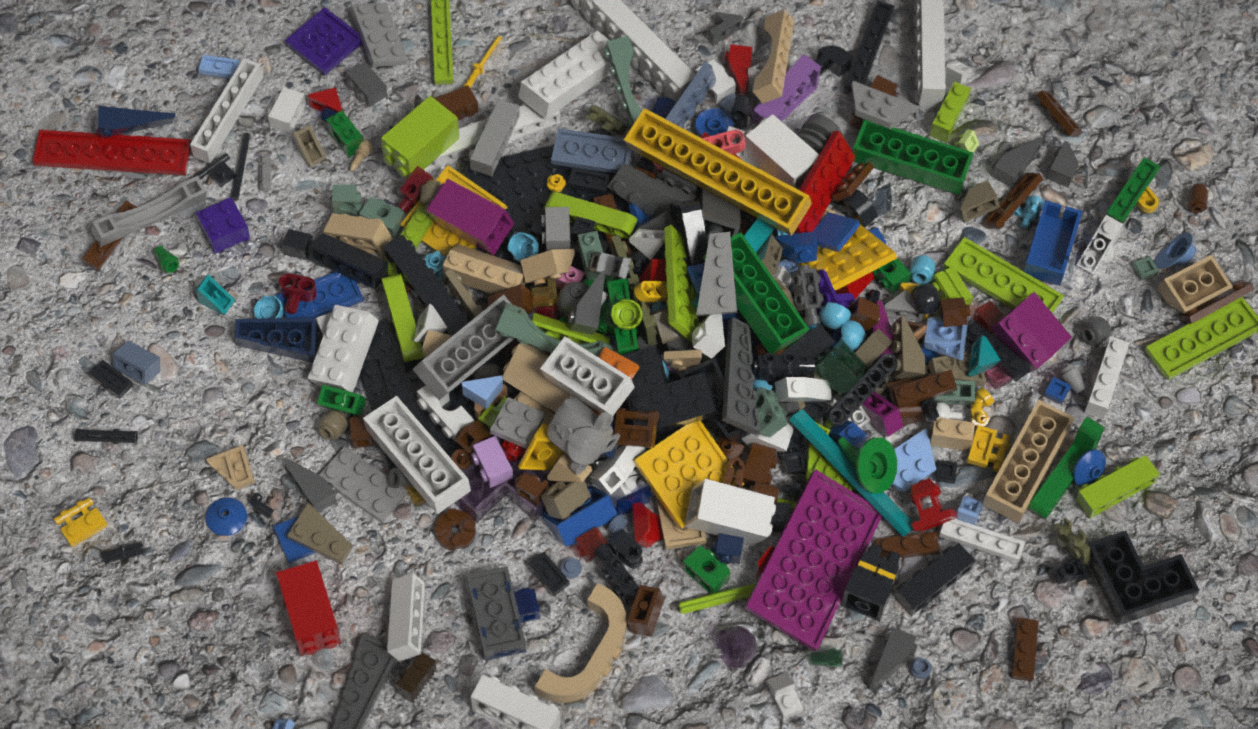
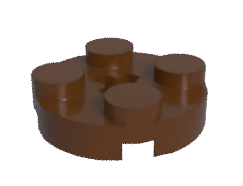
M449 509L436 521L435 535L437 541L443 548L451 551L469 547L476 537L475 521L464 511ZM452 527H459L460 533H451Z

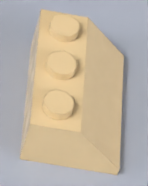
M1212 255L1165 278L1157 287L1166 303L1182 313H1186L1233 288Z

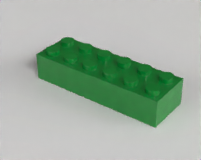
M864 119L853 147L854 162L863 164L871 162L876 169L958 195L962 191L974 152L893 127L889 129Z
M740 232L732 236L731 249L736 306L767 351L775 354L797 342L810 329L743 234Z

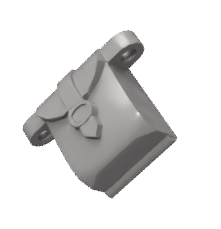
M570 396L569 399L562 403L547 431L548 439L566 452L571 460H573L570 469L577 475L581 474L588 464L597 460L600 454L612 451L621 435L619 433L612 435L613 429L610 425L613 421V416L608 412H603L598 416L574 396Z

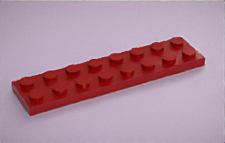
M39 130L33 164L34 166L186 175L191 151V139L131 135L102 137L100 134Z

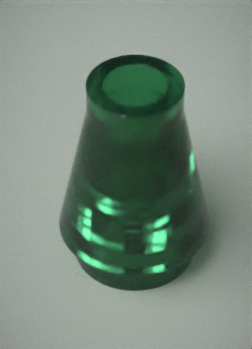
M835 647L812 652V665L837 669V666H842V650Z

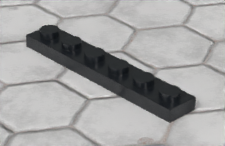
M877 0L845 82L844 90L853 92L851 90L853 81L863 85L866 84L895 5Z

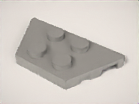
M852 82L851 90H853L852 100L855 105V116L891 129L898 123L906 121L909 115L913 113L917 115L919 113L920 106L858 82Z

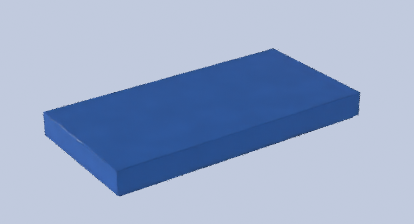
M337 272L314 280L317 289L316 299L311 302L300 301L297 312L293 315L285 311L288 298L283 297L281 293L276 295L283 304L285 318H317L331 313L335 305L350 307L364 301L356 281Z

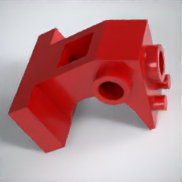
M930 478L920 480L918 483L911 485L912 493H910L912 503L916 504L921 520L912 523L914 531L923 532L958 518L955 510L947 509L944 511L938 499V495L942 491L939 485ZM930 497L933 506L925 509L923 500Z

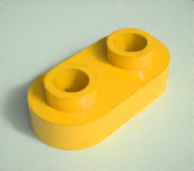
M1148 186L1136 205L1145 213H1153L1157 210L1159 199Z

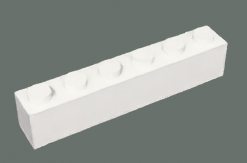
M243 58L191 142L190 146L193 157L207 163L212 162L263 78L261 64Z

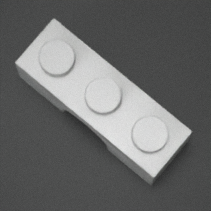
M426 385L417 391V403L422 410L426 409L430 413L431 420L442 427L444 435L447 438L451 437L456 443L455 439L465 425L473 423L474 419L462 406L453 411H446L442 408L450 401L449 393L441 400H438Z

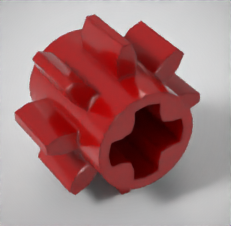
M504 440L502 444V450L510 461H517L518 457L522 459L526 452L525 448L507 440Z

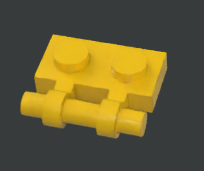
M978 425L967 463L987 468L988 462L994 464L992 470L998 473L1005 461L1006 451L1010 447V436L1003 434L1001 439L996 438L997 430ZM993 446L998 448L997 455L991 453Z
M90 497L84 501L79 500L76 502L77 505L67 511L64 509L59 512L60 515L53 518L57 525L64 521L67 524L60 530L71 547L76 546L108 526L97 507L88 511L87 508L94 504ZM79 512L83 514V516L72 521L71 517Z

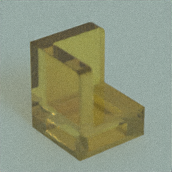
M555 278L547 279V287L532 288L533 307L557 305Z

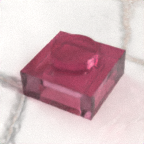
M998 366L985 371L986 379L995 390L1012 382V379Z

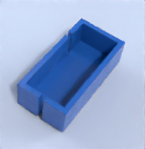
M1045 200L1024 272L1035 279L1060 286L1083 211L1066 206L1062 219H1059L1058 216L1062 205Z

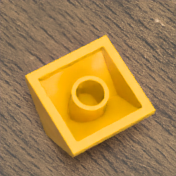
M543 423L538 429L518 465L519 469L551 471L561 458L564 451L547 437L549 425Z

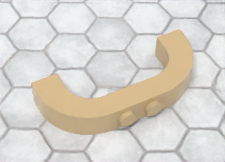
M597 583L587 600V608L603 616L609 628L585 669L573 677H561L545 669L535 685L536 695L557 703L575 702L590 695L598 687L603 677L607 678L613 667L611 666L614 659L618 660L623 651L621 647L625 640L627 625L624 606L618 596L610 589Z

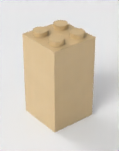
M517 344L512 351L513 356L503 369V380L556 413L562 403L569 399L571 394L546 379L540 369L552 353L548 351L542 352L531 344Z

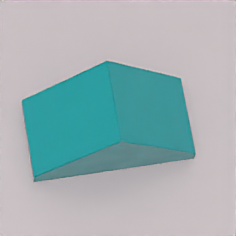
M206 274L196 288L199 303L222 315L227 313L235 301L209 274Z
M983 335L971 347L968 376L970 377L991 370L1001 360Z

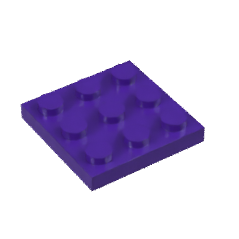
M326 7L285 40L288 47L324 75L328 74L363 44L359 33Z

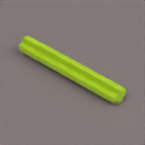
M756 583L679 602V610L681 614L748 598Z

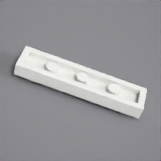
M958 519L944 523L939 537L1019 563L1025 544L1024 541Z

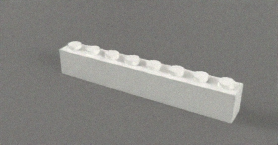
M526 103L520 106V118L508 142L559 124L560 111L558 110L545 119ZM490 116L460 128L459 140L424 170L428 172L469 157L470 151L476 147L475 143L478 135H481L483 132L482 128L485 120H489Z

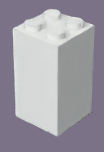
M773 114L768 118H764L756 128L750 129L745 135L746 148L744 149L743 157L756 168L762 169L769 175L799 190L819 154Z
M704 479L692 487L685 527L718 536L721 533L743 537L744 543L755 545L770 536L772 532V524L770 523L771 517L776 510V505L774 504L775 497Z

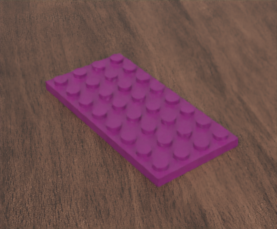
M818 470L812 471L744 609L812 651L818 650L840 605L852 572L857 568L864 551H866L882 515L868 501Z

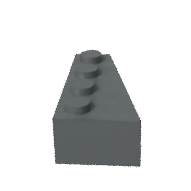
M623 164L607 186L630 204H635L651 219L665 211H669L671 214V203L694 200L696 197L691 193L688 195L682 192L678 187H670L658 178H650L646 173L626 164Z

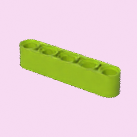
M551 192L543 208L545 212V207H569V222L575 223L577 216L596 221L594 230L614 236L619 235L625 239L630 238L637 223V218L629 213L558 192Z
M401 274L381 278L404 363L424 358L421 342L414 341L416 324Z

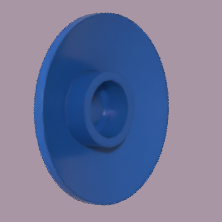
M717 108L704 110L696 119V130L700 136L704 132L710 136L727 132L729 126L733 127L731 116L724 110Z
M1097 449L1089 450L1077 461L1073 471V479L1078 486L1091 485L1095 483L1098 477L1102 476L1106 465V458L1101 451Z
M234 498L218 499L209 506L206 512L208 528L220 536L236 534L244 527L247 521L246 508L240 501ZM224 512H229L226 516L222 515Z

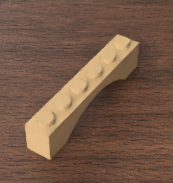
M785 9L767 16L765 19L764 30L772 39V50L766 65L755 78L753 93L762 104L782 97L795 24L793 17Z

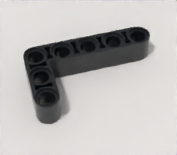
M686 200L671 203L670 208L673 220L681 223L688 265L693 266L705 263L703 257L707 253L708 242L699 202Z

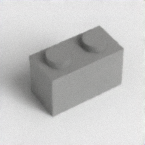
M545 207L546 215H542V227H546V232H542V244H546V251L570 249L569 207Z

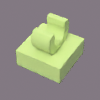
M969 129L964 134L959 135V142H954L955 147L974 152L979 145L974 130Z

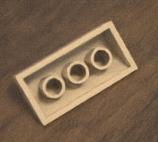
M460 244L450 250L443 264V274L452 269L454 273L457 272L460 275L462 284L493 295L520 284L525 286L526 284L521 265Z

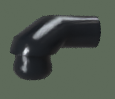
M253 493L252 497L249 498L250 505L258 513L269 519L274 509L261 502L263 499L261 494Z

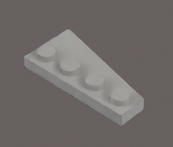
M730 232L711 233L709 236L696 316L737 313Z

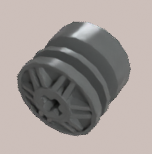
M811 114L797 132V136L820 155L832 132H841V130L830 118L820 114Z

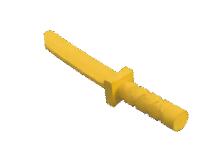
M502 36L496 38L480 64H473L474 70L464 86L469 85L471 89L479 74L483 75L484 65L502 40Z

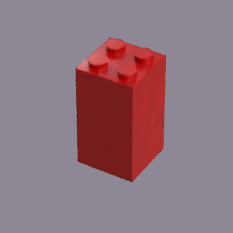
M317 560L276 572L300 655H312L317 650L324 648L332 649L340 644L341 639Z

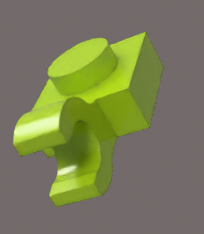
M504 397L496 407L491 404L478 418V421L490 430L507 398Z

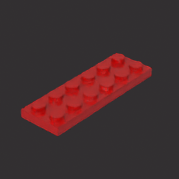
M840 131L832 132L799 189L810 196L812 204L796 228V234L814 231L831 202L833 194L837 191V186L841 184L855 160L853 152Z

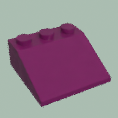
M1035 292L1031 293L991 327L1010 350L1031 366L1029 373L1037 370L1072 338Z

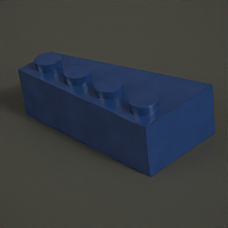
M316 318L236 319L235 339L240 347L314 363L318 349V325Z

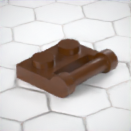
M619 408L616 413L614 434L619 433L621 436L616 445L654 448L659 412L654 410L650 412L626 411L625 408ZM626 419L648 420V426L626 425L624 421Z

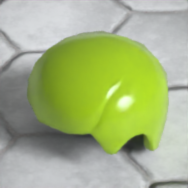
M622 299L613 305L611 318L619 329H634L642 321L643 312L640 305L635 301Z

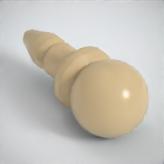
M363 140L359 144L358 149L355 151L356 156L351 163L350 171L358 168L362 159H366L367 155L372 152L373 145L369 140Z

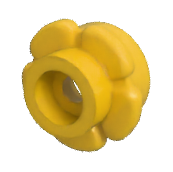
M559 174L551 175L547 179V187L552 192H560L566 185L565 179Z

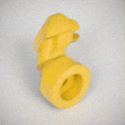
M984 387L976 391L975 401L973 404H970L971 422L975 423V426H986L989 423L990 417L982 407H989L995 402Z

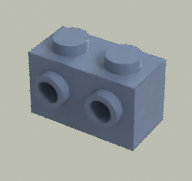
M127 341L113 353V368L146 385L160 373V357L139 345Z

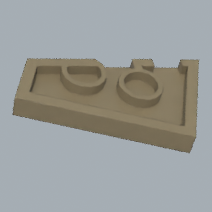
M452 269L446 271L440 282L449 287L450 296H454L456 300L461 302V309L467 313L472 321L483 312L482 307L475 304L471 291L468 288L465 289L462 285L460 275L457 272L454 273Z
M964 352L963 360L942 356L932 358L928 362L931 375L952 370L955 380L975 381V386L981 387L987 383L984 373L972 377L968 376L971 352Z
M307 503L287 535L289 540L343 565L353 548L352 544L310 503Z

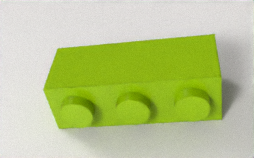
M954 81L932 123L931 137L945 143L948 142L969 101L972 88Z

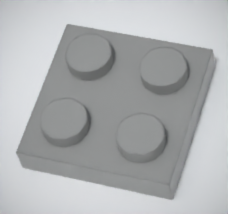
M508 397L490 429V434L527 449L543 422L545 413Z

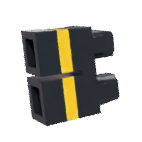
M872 543L867 552L864 551L856 569L865 570L871 576H874L879 567L875 577L884 578L893 584L899 570L900 554L890 551L885 560L879 557L882 547Z

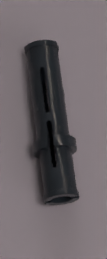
M115 428L114 430L76 429L75 441L112 442L114 445H119V443L137 444L138 432L120 431V429Z

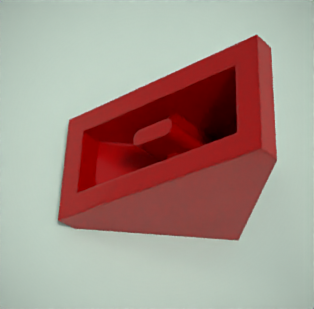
M336 87L308 95L309 106L331 117L342 111Z

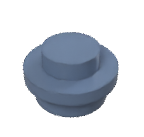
M568 558L561 565V572L567 578H576L582 571L580 561L575 558Z
M917 658L911 663L910 670L914 677L925 679L931 674L932 666L928 660Z

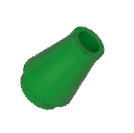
M163 246L155 248L154 255L162 270L167 273L176 271L179 267L178 257L170 253Z

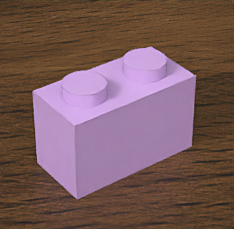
M496 436L473 445L471 457L475 465L479 464L481 478L483 482H488L490 488L513 479L512 468Z

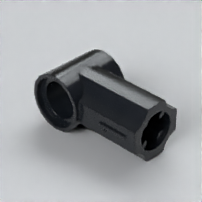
M735 96L730 113L733 127L740 130L746 128L748 123L751 100L747 96Z

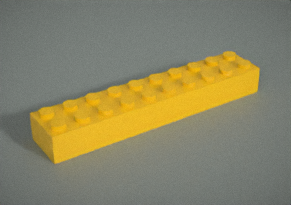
M645 108L624 139L627 147L632 151L790 236L793 235L812 204L809 195Z

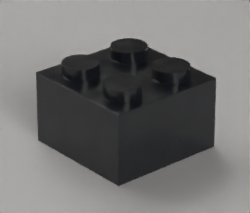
M854 569L845 588L841 606L880 622L889 602L893 584L884 578L871 576L865 570Z

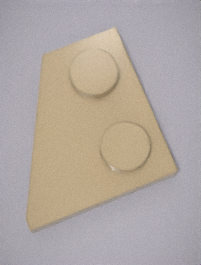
M702 350L664 352V360L678 373L699 365L702 356Z
M243 445L206 459L208 464L236 490L255 483L247 452Z

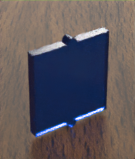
M645 486L618 499L617 506L615 507L617 514L625 515L633 511L634 503L641 502L643 505L650 503V496L652 495L650 486Z

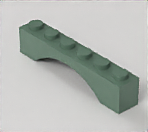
M624 36L607 41L603 51L605 58L610 61V74L612 77L615 76V89L617 94L621 95V107L623 112L626 111L628 118H626L628 128L631 129L642 110L636 103L629 84V67L634 51L629 36Z
M507 302L505 303L495 329L499 334L505 337L512 336L525 345H534L542 352L548 351L552 353L561 340H557L539 329L524 309ZM603 341L578 344L597 357L604 347L618 353V347Z

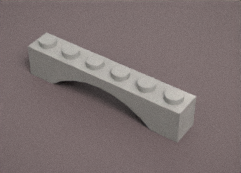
M193 177L147 204L125 212L109 214L93 221L91 232L99 246L102 247L205 201L207 191L199 177Z

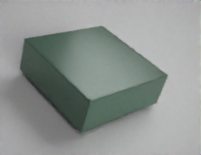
M1151 256L1132 263V267L1140 281L1157 276L1159 273Z

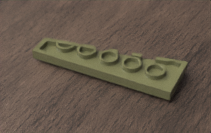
M619 235L611 237L616 256L628 258L626 254L628 249L625 241L621 242ZM629 257L631 268L626 276L629 293L632 300L641 307L643 312L642 328L648 345L651 346L656 344L655 336L658 335L657 322L654 314H651L650 308L646 306L645 302L640 301L634 293L635 286L640 284L638 275L633 273L634 265L631 257Z

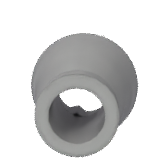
M1074 364L1060 371L1061 379L1071 385V389L1076 395L1087 389L1078 367H1075Z

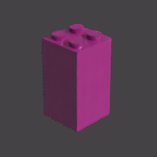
M448 178L445 183L441 184L438 194L429 202L428 209L426 210L438 226L493 256L515 224L504 208Z

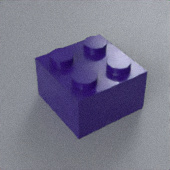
M232 197L196 212L199 226L215 254L250 239L248 226Z

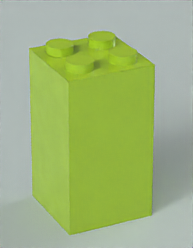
M429 96L381 137L383 160L387 165H392L397 169V172L402 177L409 178L417 166L424 170L459 140L458 117L432 96Z

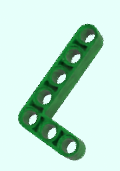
M1088 416L1084 419L1077 431L1073 444L1028 506L1029 510L1043 519L1050 515L1074 481L1073 471L1079 458L1087 451L1097 448L1105 429L1103 425Z

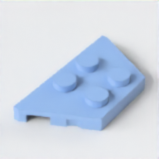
M941 316L928 318L924 341L925 348L958 360H963L969 316L967 317V325L951 327L943 326Z
M926 428L894 449L897 456V474L892 486L900 492H906L911 488V485L924 480L936 471Z

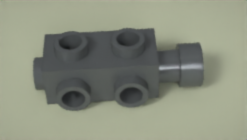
M810 265L798 266V270L791 272L796 310L805 311L804 322L807 326L821 324L816 310L822 308L821 304L823 303V295L819 292L818 287L820 275L816 273V268L810 269Z

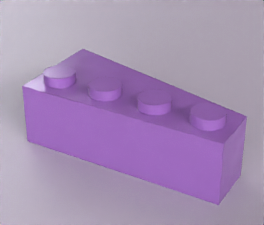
M803 54L785 75L782 97L764 104L761 102L756 104L752 111V121L759 125L764 118H768L773 114L782 122L818 88L821 66Z

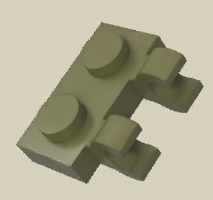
M592 105L588 111L591 114L586 116L592 122H606L601 128L607 132L611 130L616 133L618 131L625 132L628 127L626 123L599 106Z
M1065 517L1063 524H1055L1056 541L1059 546L1065 547L1075 559H1079L1082 563L1086 564L1091 560L1090 547L1085 543L1086 534L1079 529L1076 536L1071 531L1072 522Z

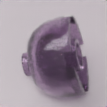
M733 625L718 632L716 637L717 649L721 648L724 655H720V657L731 669L741 668L753 660L756 654V638L748 629L743 626Z

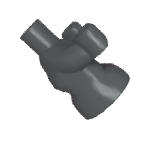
M392 468L390 470L388 481L392 488L414 487L399 468Z

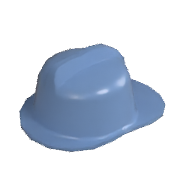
M1184 232L1176 236L1157 255L1155 259L1156 267L1163 269L1172 265L1181 266L1189 263L1197 251V248L1192 243L1193 236L1191 233Z

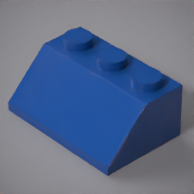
M592 485L588 488L591 496L583 505L572 511L567 518L562 520L551 517L548 512L541 515V517L560 543L564 546L574 545L580 539V536H585V533L588 535L594 533V530L602 525L609 524L618 515L608 494Z

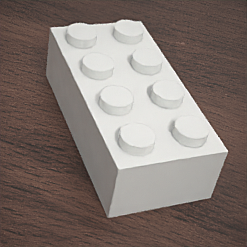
M335 305L308 379L319 387L326 385L353 392L379 320L368 311Z
M567 337L562 339L540 368L546 379L574 397H577L600 414L608 412L613 416L635 387L630 377Z
M482 675L471 695L473 712L506 728L559 729L560 710L555 705L540 702L532 694L525 695L519 692L520 690L513 685L506 686L500 683V680L494 676L487 677Z

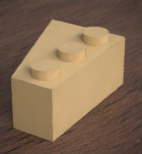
M332 213L323 231L325 234L363 251L381 256L384 260L386 257L383 246L394 240L382 220L377 218L369 219L362 216H349L343 213Z

